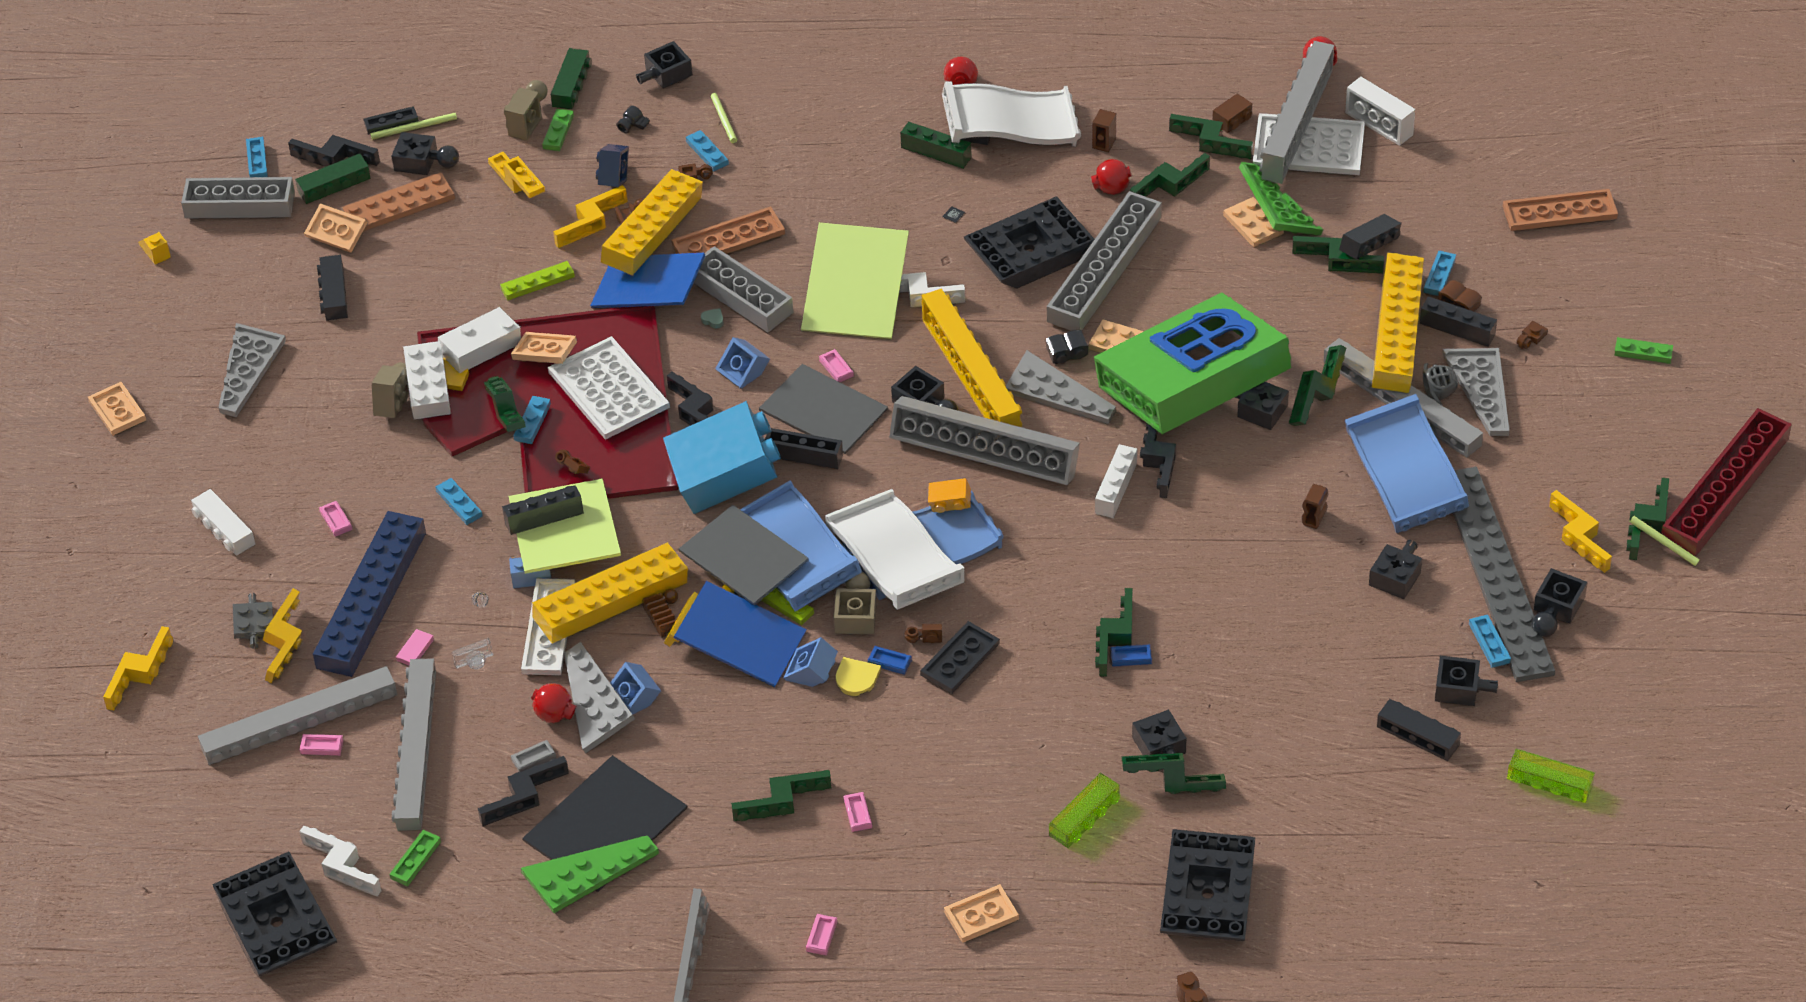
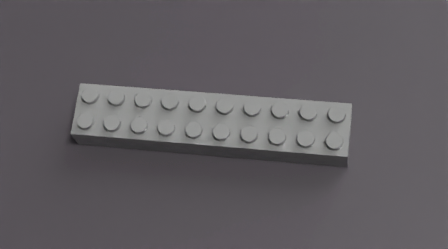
M1314 41L1312 46L1308 47L1301 69L1297 71L1296 80L1292 82L1291 91L1287 93L1286 103L1283 102L1281 114L1278 113L1276 125L1272 126L1271 137H1267L1266 147L1261 150L1260 158L1263 161L1260 164L1259 171L1262 172V180L1283 183L1332 74L1334 45Z
M1130 191L1047 305L1048 323L1070 331L1083 330L1160 221L1162 202Z
M901 396L894 403L889 438L1064 485H1068L1075 476L1080 446L1079 442Z

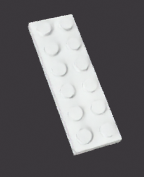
M536 578L532 602L575 584V580ZM532 607L521 672L522 674L561 675L567 637L552 644L532 618Z

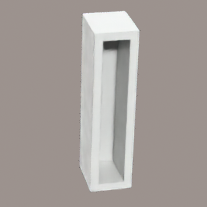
M1118 445L1096 495L1095 514L1114 518L1137 465V448Z
M211 489L191 500L193 515L197 519L200 518L206 529L212 530L215 538L221 540L228 551L231 550L237 556L255 545L253 532Z

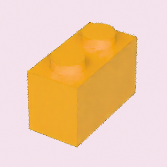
M966 478L929 483L928 503L933 513L971 508V488Z

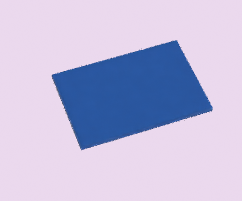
M705 253L650 255L633 275L608 266L590 306L591 308L684 305L705 258Z
M706 581L674 635V639L775 687L807 629L764 608L753 605L749 601Z

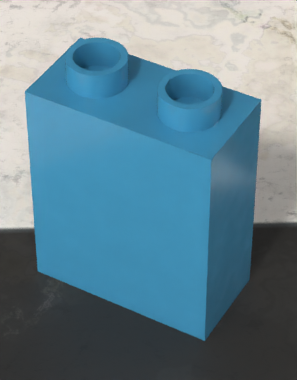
M746 401L663 438L680 493L693 514L777 478L773 462L781 459L773 439L765 440L763 436L772 432L763 411L753 414Z

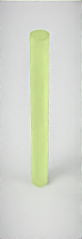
M713 93L711 94V99L730 142L736 143L737 138L718 95Z
M1633 516L1630 520V523L1694 566L1699 562L1698 558L1637 517Z

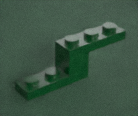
M1176 114L1170 115L1169 131L1200 136L1199 151L1246 159L1252 158L1253 142L1222 137L1223 122Z
M1204 153L1182 171L1164 162L1156 167L1148 176H1145L1138 184L1132 186L1130 192L1147 197L1159 187L1175 197L1210 169V156Z
M1293 236L1292 254L1329 256L1328 271L1383 274V255H1365L1356 260L1339 250L1342 238Z
M1342 345L1329 347L1322 373L1316 370L1302 373L1289 419L1290 425L1299 426L1306 424L1314 398L1319 401L1333 399L1336 384L1340 377L1341 366L1345 359L1346 347Z
M495 376L484 382L486 391L493 399L497 419L506 431L511 432L525 428V421L517 412L512 390L503 378Z
M1662 478L1661 485L1656 486L1655 496H1658L1659 499H1655L1654 505L1635 503L1634 511L1630 510L1629 522L1635 516L1659 533H1662V527L1666 520L1669 478ZM1633 524L1628 527L1627 537H1631V540L1627 539L1626 551L1630 552L1629 560H1637L1640 531L1644 532Z
M1125 588V596H1121L1120 608H1124V611H1120V618H1100V626H1096V638H1100V641H1096V653H1099V657H1095V668L1099 669V677H1107L1108 646H1132L1133 588Z
M1183 753L1121 756L1122 769L1128 773H1137L1141 770L1157 772L1159 769H1163L1164 790L1171 794H1178L1181 791L1197 793L1201 790L1217 792L1221 789H1226L1224 774L1185 776Z
M830 770L769 778L771 797L731 803L733 821H746L749 819L793 814L792 794L832 789Z

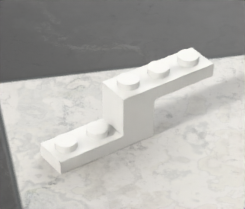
M926 272L902 274L900 292H909L911 307L922 306L921 295L941 288L945 294L949 295L952 304L965 303L964 285L928 288Z
M302 827L299 831L302 843L328 854L321 863L324 876L378 897L382 891L379 878L373 874L361 872L354 867L359 859L357 847L353 843L344 842L333 835L324 834L316 828Z

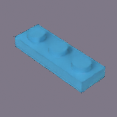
M701 130L686 136L687 144L706 164L712 167L713 172L729 165L728 159Z
M264 137L246 139L250 178L268 177Z
M1438 251L1423 293L1438 296L1439 292L1446 286L1456 260V254Z
M532 396L522 417L526 427L515 431L513 435L514 441L528 444L533 443L551 405L550 399Z
M452 478L435 486L436 492L466 525L483 517L482 511Z
M1488 614L1469 619V626L1491 668L1509 664L1511 657Z

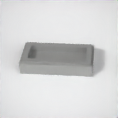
M548 740L511 755V760L518 772L556 758V753Z

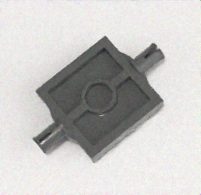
M251 593L248 595L249 603L233 604L234 639H250V648L254 649V643L255 649L258 648V639L264 637V632L273 619L272 602H256L257 595L253 593V599Z

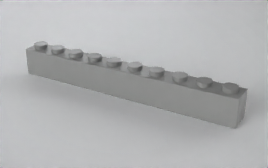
M1338 338L1324 349L1323 362L1325 363L1329 347L1338 345L1346 347L1345 359L1342 363L1340 374L1385 404L1416 394L1436 438L1466 458L1482 446L1483 432L1422 393L1419 389L1411 386L1410 392L1404 393L1372 388L1374 360L1352 347L1349 343Z
M410 659V666L406 667L408 683L404 685V692L407 697L403 698L405 714L401 715V724L404 726L403 730H400L402 746H398L400 762H397V774H399V778H395L397 794L393 796V803L396 809L392 810V822L396 823L397 831L422 830L436 680L434 659Z
M387 666L201 734L198 736L201 749L208 765L220 762L361 708L390 699L397 695L395 682Z

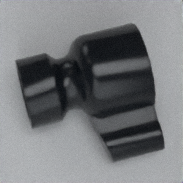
M631 105L623 113V118L616 123V126L621 132L627 133L631 126L644 129L650 123V120L643 116L639 108Z

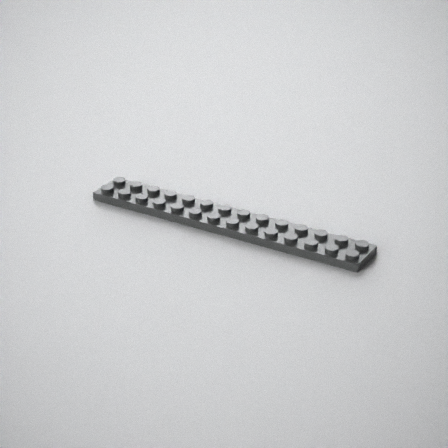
M1471 467L1454 470L1464 492L1467 494L1469 507L1464 508L1462 511L1453 512V516L1496 631L1511 657L1509 665L1516 682L1555 676V669L1543 637L1537 635L1532 628V621L1535 616L1478 468Z

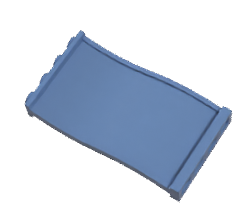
M1416 394L1345 420L1347 433L1351 437L1357 453L1388 511L1396 533L1407 531L1412 527L1426 524L1431 520L1445 517L1450 513L1462 511L1464 508L1469 507L1467 494L1464 492L1448 457L1433 433Z
M791 480L740 509L809 558L807 563L776 587L789 601L794 611L799 610L862 573L858 559L854 555L852 556L840 544L810 503L793 486Z
M972 491L971 508L933 513L929 506L913 511V514L924 526L936 545L956 565L973 560L995 547H998V549L1002 548V531L996 528L991 516H987L983 505L976 501ZM842 541L843 547L853 556V553ZM860 565L861 571L864 572V573L867 575V573L864 571V569H863L862 566ZM870 579V588L876 589L878 600L886 598V595Z

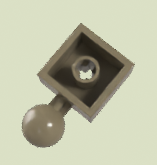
M533 80L527 84L526 89L519 87L517 92L513 94L511 101L504 108L508 136L523 140L529 139L542 119L540 102L546 98L548 93L544 82Z
M399 362L393 366L382 365L372 381L373 416L395 418L398 412L402 410L404 402H407L408 392L405 391V386L408 384L406 363Z
M862 572L845 582L846 589H836L835 634L875 633L876 589H869L870 579Z

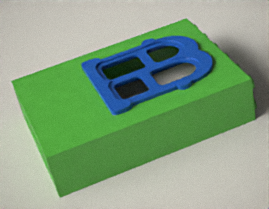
M1222 292L1094 356L1099 388L1161 434L1291 368L1288 337ZM1230 330L1242 337L1223 348L1211 342V340ZM1201 345L1213 352L1200 360H1194L1185 354Z

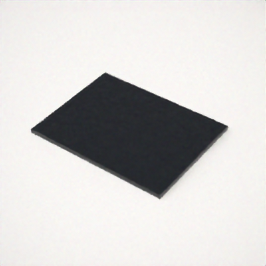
M612 755L528 832L522 840L550 860L643 836H648L653 841L688 806ZM605 885L601 886L595 891L599 892Z

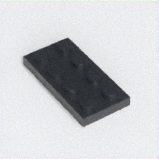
M967 621L920 670V676L953 694L1000 644V639Z

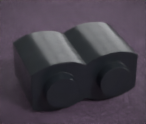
M1073 330L1064 335H1053L1046 339V348L1053 364L1065 363L1070 359H1081L1088 355V345L1081 330Z

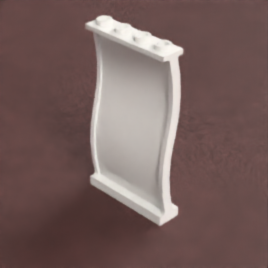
M945 82L942 98L952 142L959 143L960 139L969 137H1001L1042 145L1072 143V146L1076 147L1077 140L1081 137V130L1077 126L1078 118L1075 117V106L1072 105V94L1069 93L1068 86H1064L1063 90L1029 92L990 84L952 85V82Z
M893 489L825 515L826 526L829 530L833 531L846 544L870 579L893 601V606L897 610L964 583V567L961 564L956 565L941 551L913 512L894 495Z

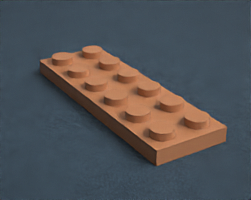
M440 172L343 206L342 209L343 212L365 219L367 225L363 231L453 200L455 195Z
M1609 189L1503 201V209L1510 231L1618 218V212Z
M770 206L672 239V246L677 254L706 253L714 246L728 254L784 235L785 228Z

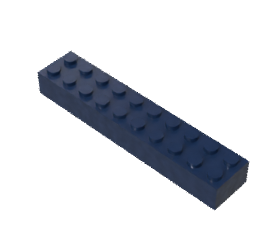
M387 511L313 652L316 669L353 677L426 535L423 518Z

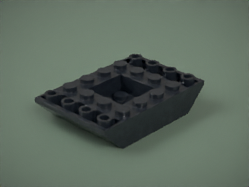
M1057 196L964 236V240L1001 283L1016 289L1079 262L1095 240Z
M1172 829L1160 933L1245 941L1256 837ZM1205 893H1210L1213 895V897L1205 898L1202 895Z
M289 851L212 884L228 923L254 973L259 977L337 943V939ZM275 922H282L278 927L272 926Z

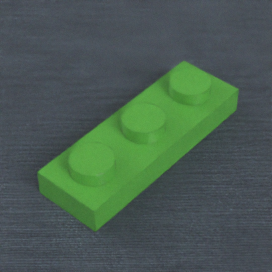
M556 109L542 144L543 149L561 150L574 117L573 111Z
M1617 337L1614 356L1671 364L1673 345Z
M422 830L389 874L390 879L408 887L439 846L441 838Z

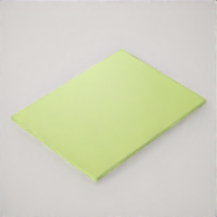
M819 222L801 331L892 339L909 231Z
M603 479L508 496L509 502L513 503L563 489L567 486L576 485L582 498L584 514L516 534L525 574L621 556Z

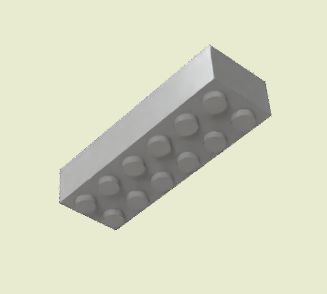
M292 177L186 178L181 204L185 218L291 217L295 189Z
M715 246L705 253V258L694 280L695 285L766 332H770L793 314V300L791 296Z

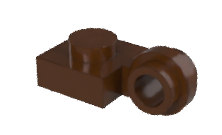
M696 163L678 166L680 173L698 179L697 175H700L703 179H709L713 174V169L708 164H703L699 168L696 167Z
M1532 321L1522 330V334L1518 337L1516 344L1521 349H1528L1532 342L1538 344L1548 334V329Z
M559 450L555 455L556 461L559 464L567 465L569 470L575 474H587L591 468L579 458L571 456L567 450Z
M922 624V629L909 627L904 633L905 639L909 643H916L920 638H922L923 643H942V624Z

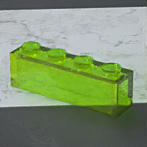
M1515 749L1508 766L1507 779L1535 789L1548 791L1555 795L1564 796L1574 801L1586 803L1593 787L1595 772Z
M1099 773L1049 823V836L1067 848L1073 843H1077L1086 830H1090L1099 817H1103L1112 804L1115 805L1120 799V785L1104 774Z

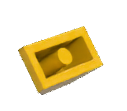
M160 232L138 242L155 265L171 258L168 243Z

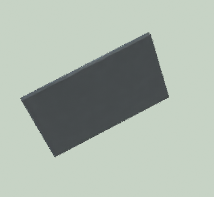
M801 364L759 407V411H763L765 414L805 434L842 440L844 454L888 410V406L804 364Z
M734 505L729 507L678 549L683 555L753 605H756L809 561L807 556Z

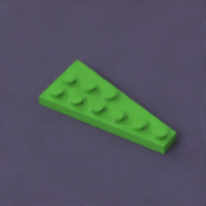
M1241 162L1239 169L1274 230L1321 236L1323 229L1320 226L1316 227L1313 224L1314 220L1310 216L1304 215L1302 213L1303 209L1287 193L1283 194L1279 190L1280 186L1277 183L1261 179L1262 172L1259 171V165Z
M643 836L522 867L521 873L550 910L556 913L659 854V850L648 836Z

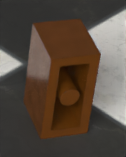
M1237 93L1213 110L1212 120L1223 122L1222 130L1229 133L1252 117L1253 103Z
M1099 109L1092 122L1093 149L1109 153L1116 140L1117 113Z

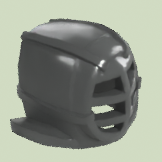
M1428 363L1424 364L1423 385L1428 397L1442 405L1440 401L1449 397L1458 387L1456 373L1449 366L1435 364L1428 369Z

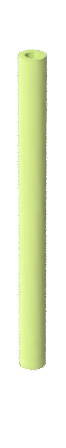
M451 113L370 134L372 140L456 120L457 116L456 113Z

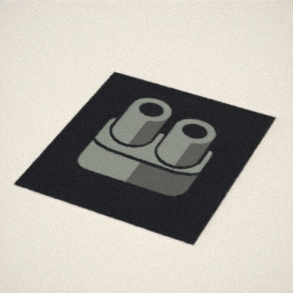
M951 206L942 217L956 223L965 212Z

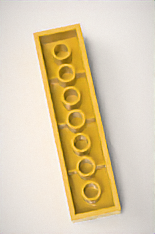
M671 169L602 245L601 263L633 275L701 199L703 181Z
M667 542L532 602V618L553 644L642 604L643 598L658 593L663 594L667 589H675L686 584L688 568Z

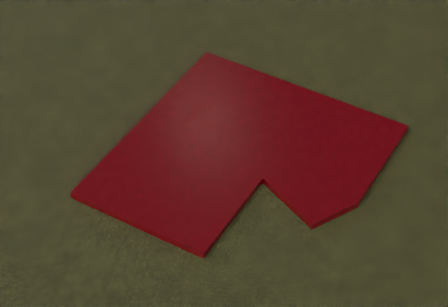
M655 306L619 307L513 320L520 327L521 338L526 332L576 336L577 343L567 358L612 336L666 398ZM457 327L418 331V344L437 342L439 336ZM515 347L470 368L468 379L462 391L448 389L451 414L423 418L424 426L451 457L506 433V429L497 419L493 399L484 386V382L488 381L489 378L495 376L502 377L512 390L516 409L521 417H523L532 396L547 398L551 401V405L533 443L520 442L525 493L603 479L607 499L678 490L677 480L663 439L671 435L668 409L605 440L549 374L548 367L555 363L513 360L511 353ZM562 449L567 450L571 456L579 458L591 468L587 474H575L569 470L567 465H561L556 461V453Z

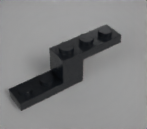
M332 135L322 148L295 139H291L288 142L291 156L324 167L357 154H361L367 164L377 166L380 163L378 149Z
M670 372L667 375L668 388L685 399L678 405L679 419L691 426L709 418L707 415L713 411L712 397L698 389L696 385L687 382L682 376Z
M1146 423V431L1148 433H1144L1143 444L1145 447H1141L1140 458L1143 459V467L1160 469L1159 475H1162V477L1157 479L1156 489L1160 490V498H1167L1176 459V443L1156 441L1158 431Z
M565 756L554 758L551 761L508 776V784L512 796L477 808L482 826L539 806L540 803L535 786L569 774Z

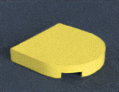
M843 657L836 673V683L844 694L859 696L861 693L869 692L873 689L880 674L881 666Z

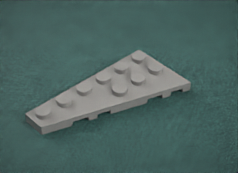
M236 323L233 345L226 369L227 374L224 379V389L221 393L218 407L220 413L237 417L286 342L285 335Z
M1499 348L1443 349L1442 354L1449 367L1454 369L1460 386L1489 436H1509Z
M1026 350L1006 384V389L1008 392L1011 391L1014 396L1109 424L1116 412V406Z
M579 642L566 651L564 655L573 702L577 706L575 713L582 749L586 754L635 720V718L582 643Z
M693 889L674 1002H689L688 996L693 985L698 955L701 956L702 939L706 932V922L710 910V904L707 902V897L702 889Z

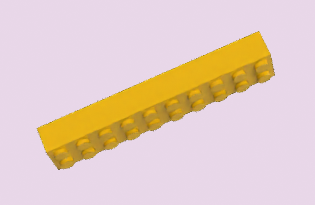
M1387 253L1372 388L1404 393L1410 392L1424 258Z
M942 288L921 295L924 324L983 417L1022 427L1020 419L1022 409L1020 405L1015 403L1013 394L1006 389V384L1003 379L999 378L997 369L991 366L988 355H984L980 343L975 341L973 332L968 330L964 318L959 316L957 307H953L949 295L945 294Z

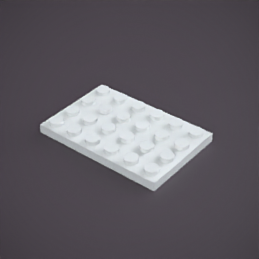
M1259 113L1253 163L1259 166L1263 161L1260 158L1261 150L1266 147L1267 137H1271L1272 126L1276 125L1277 115ZM1312 117L1289 170L1360 175L1365 121Z
M612 336L566 358L563 364L559 363L548 367L549 374L605 440L670 408L668 400Z

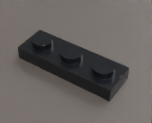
M414 106L363 118L368 135L373 132L419 121Z

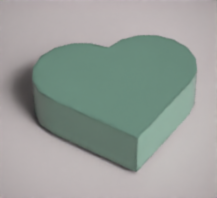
M721 309L704 311L701 314V322L715 329L721 328L724 324Z

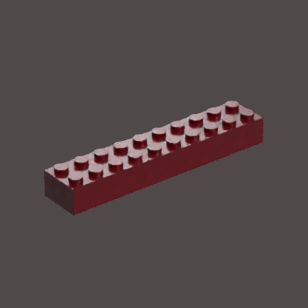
M1757 408L1665 522L1661 534L1696 557L1789 440L1792 424Z

